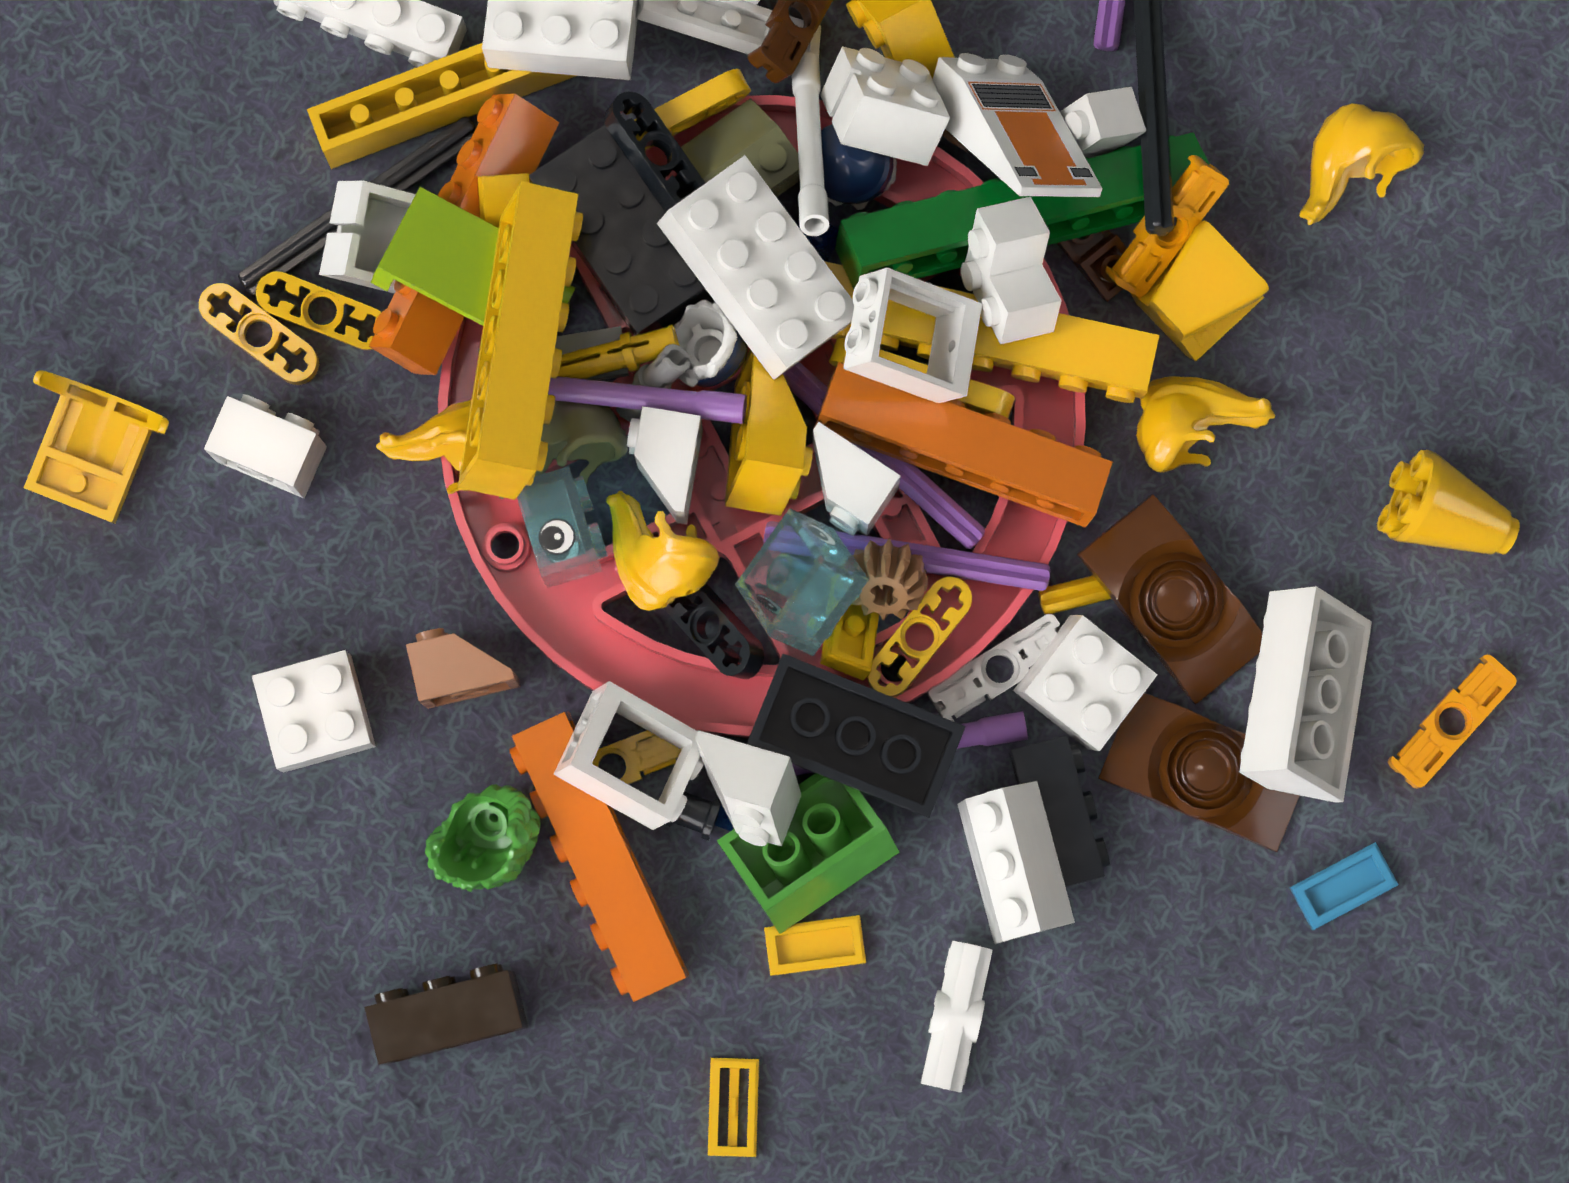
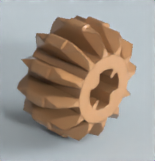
M890 538L884 546H879L870 540L865 550L855 549L854 555L850 559L849 568L846 569L844 579L845 589L849 591L850 604L862 605L861 608L864 616L872 612L879 613L883 621L888 614L893 613L898 618L903 619L908 610H917L928 584L923 556L911 554L909 543L899 548L893 546Z

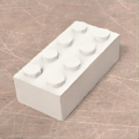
M745 155L670 208L658 221L657 225L773 380L851 324L854 310L853 299Z

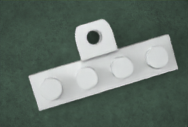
M638 0L636 19L749 54L761 46L770 28L765 23L772 10L758 6L757 4L760 0ZM790 16L795 25L803 28V20ZM820 25L805 51L815 54L818 59L821 35Z

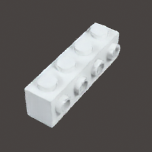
M273 0L274 4L278 6L277 11L287 17L298 21H303L304 17L320 22V27L333 35L347 38V35L351 34L364 39V44L379 53L390 55L394 51L409 57L408 62L416 67L458 52L467 31L462 16L421 0Z

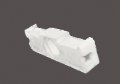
M1053 614L1044 615L975 658L948 680L930 690L928 697L940 716L954 722L951 716L954 715L956 719L986 701L985 695L992 700L1022 681L1029 668L1034 665L1057 635L1060 623ZM1004 656L1011 661L1013 674L1008 681L996 683L987 676L986 664L991 657Z

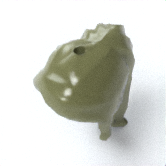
M555 401L551 422L549 425L543 424L541 441L548 442L546 462L542 472L536 471L532 485L546 472L553 459H556L560 467H564L567 461L587 460L589 464L581 471L579 476L580 483L586 485L591 474L600 465L619 460L625 456L628 450V437L609 406ZM526 485L521 492H523L531 486Z

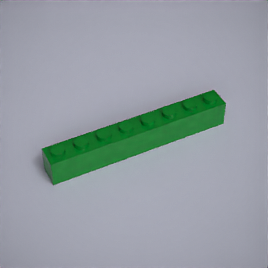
M1194 132L1176 137L1169 135L1172 188L1191 164V161L1188 159L1189 156L1197 155L1209 165ZM1141 145L1136 147L1123 146L1112 153L1092 158L1085 157L1102 187L1100 197L1019 196L1001 179H991L980 186L960 191L947 190L936 197L916 202L903 201L892 208L872 213L859 212L853 214L847 219L840 221L835 250L854 290L859 281V276L884 268L893 269L916 279L961 268L962 263L966 261L969 247L968 233L973 229L977 208L1031 197L1050 231L1047 245L1140 222L1145 216Z

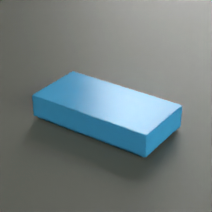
M1375 842L1289 888L1311 929L1314 930L1399 884Z

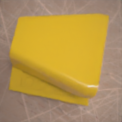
M1203 220L1194 228L1188 240L1148 293L1143 297L1130 294L1136 304L1187 357L1196 362L1265 298L1263 295L1267 293L1269 287L1266 281L1209 222Z

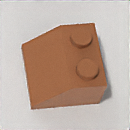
M444 628L420 632L416 634L417 642L406 644L418 701L427 709L521 687L518 676L511 668L456 634L445 633Z

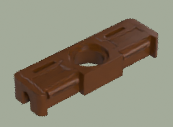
M778 0L765 23L770 30L761 46L748 54L749 62L757 69L763 66L767 70L766 77L776 84L792 75L833 0ZM789 7H793L800 12L804 21L803 28L798 27L792 22L789 16Z

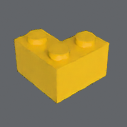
M851 0L846 3L848 12L859 29L864 27L872 45L876 49L881 47L885 58L903 62L905 59L919 62L928 69L932 79L939 57L955 58L931 0Z

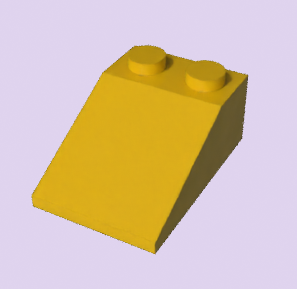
M750 349L736 379L734 393L747 395V408L744 423L731 424L725 506L781 516L789 499L796 500L798 496L801 475L808 476L813 449L812 447H806L807 426L784 375L782 374L773 380Z

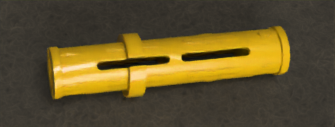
M668 325V327L635 336L627 332L620 334L619 340L562 354L557 376L587 379L623 368H628L630 372L639 370L640 364L654 361L667 345L675 344L680 346L676 330L673 325Z

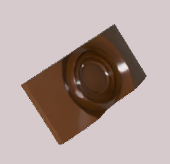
M1153 494L1148 496L1077 554L1195 705L1259 654L1262 640L1261 630L1240 600L1208 564L1193 539Z
M1143 693L1121 722L1098 777L1102 781L1274 852H1277L1300 796L1267 789L1239 773L1245 733L1221 725L1187 708Z

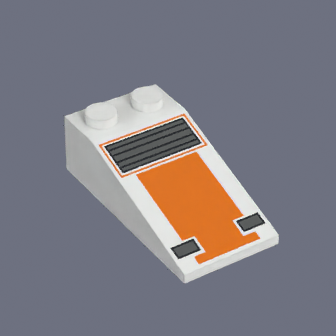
M962 53L959 55V58H938L932 80L950 116L945 129L1019 196L1100 197L1102 187L1043 81L1026 67L1027 63L1024 60L1012 55H1000L999 59H983L980 56L969 53Z

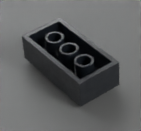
M603 125L529 175L532 184L578 194L576 212L583 213V222L577 242L571 241V244L634 336L663 328L684 314L688 305H695L710 296L657 225L666 212L612 137L606 125Z
M782 654L747 744L789 756L792 764L930 818L966 726Z

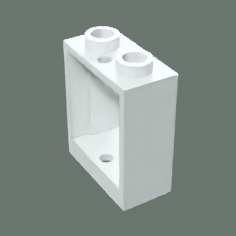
M890 268L859 276V281L853 292L854 310L851 327L844 343L846 356L843 369L936 403L966 397L982 303ZM888 299L936 317L927 374L878 357Z
M608 681L592 691L553 775L654 830L670 821L674 822L677 820L687 802V797L683 795L688 781L689 779L694 780L704 765L695 740L698 731ZM615 713L620 714L681 749L658 801L592 764Z

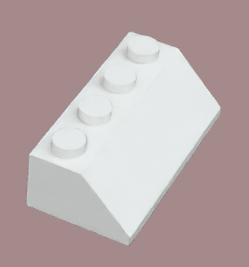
M1317 586L1269 592L1239 773L1267 789L1331 802H1343L1372 621Z

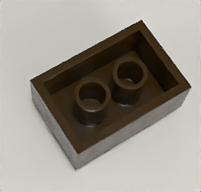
M496 963L469 970L471 980L456 983L455 976H445L422 982L424 992L409 995L408 989L399 988L374 995L376 1004L364 1008L378 1065L391 1064L529 1028L515 972L510 970L503 971L502 964L498 965Z

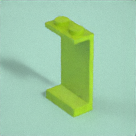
M419 187L370 283L388 292L393 280H396L483 326L499 228ZM564 286L563 303L569 302L575 287Z

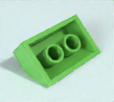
M816 773L799 784L801 798L782 847L768 842L765 846L753 845L740 838L735 829L717 840L779 934L900 853L887 828L859 790Z

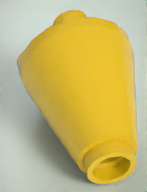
M1420 450L1409 464L1400 461L1394 468L1389 481V486L1394 489L1390 503L1384 507L1377 522L1378 531L1387 534L1390 539L1397 542L1483 554H1494L1497 552L1502 555L1506 554L1514 545L1519 533V520L1513 518L1507 508L1437 453L1430 450Z

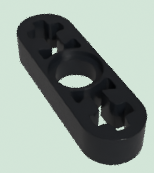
M628 91L619 94L614 99L604 115L606 128L661 207L667 212L686 198L680 199L676 194L677 191L680 193L687 191L691 194L704 185L705 181L645 97L636 92ZM623 112L625 115L633 113L636 116V121L632 118L625 120L621 113ZM645 131L648 132L640 141L637 140V135L641 137ZM655 146L661 149L667 157V164L660 166L652 163L646 156L645 147ZM672 170L676 172L677 175L675 177L672 175L668 180H665Z
M707 583L697 592L686 597L675 598L672 603L664 607L665 611L721 673L740 679H750L760 671L764 662V649L761 642ZM686 597L692 602V604H696L698 606L694 608L692 606L684 605L686 602ZM716 613L719 617V629L716 635L709 639L705 631L706 623L709 617ZM729 644L741 648L739 654L742 661L740 664H738L740 660L739 655L732 648L727 647Z

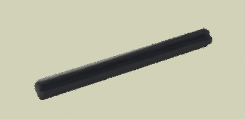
M1133 0L1139 110L1146 128V132L1141 135L1145 227L1149 234H1157L1160 237L1166 236L1174 228L1162 1Z
M462 117L370 182L407 191L456 157L462 146L471 139L476 129L475 124L468 117ZM332 209L238 274L239 281L251 296H256L257 284L266 274L275 271L288 274L324 249L327 233L337 232L338 225L330 224Z

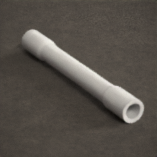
M805 52L792 74V91L796 104L800 192L798 194L799 224L804 234L819 236L829 228L828 198L824 188L819 94L821 92L819 59L815 54Z

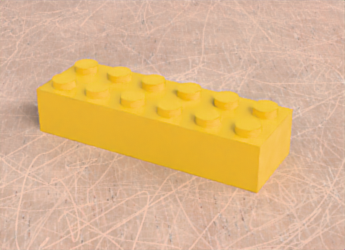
M521 181L501 214L458 488L515 500L526 485H532L536 471L542 472L548 452V442L541 441L543 424H550L555 406V396L548 394L550 378L556 379L562 360V350L555 348L557 332L563 333L569 314V304L562 302L564 286H571L576 268V258L569 257L571 241L577 242L583 222V213L576 212L577 193Z

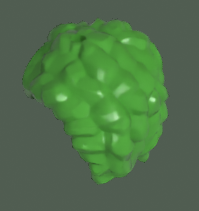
M494 784L488 786L481 793H468L463 800L452 804L449 817L441 823V826L436 827L433 833H430L426 839L425 854L428 857L427 866L434 871L436 879H442L447 883H452L453 887H460L470 892L473 889L482 890L486 888L489 890L494 887H501L504 883L515 880L521 873L525 863L530 859L537 843L540 817L531 808L530 800L521 791L510 785L500 787Z

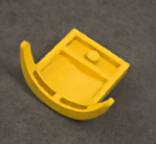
M37 371L33 382L38 386L59 394L60 398L24 488L116 524L152 431L165 435L169 425L168 419L149 409L91 386L47 371Z

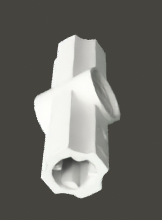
M952 941L944 969L945 974L941 991L937 990L935 997V1007L928 1033H931L920 1084L962 1092L969 1066L972 1043L977 1041L985 1005V1000H982L992 949Z

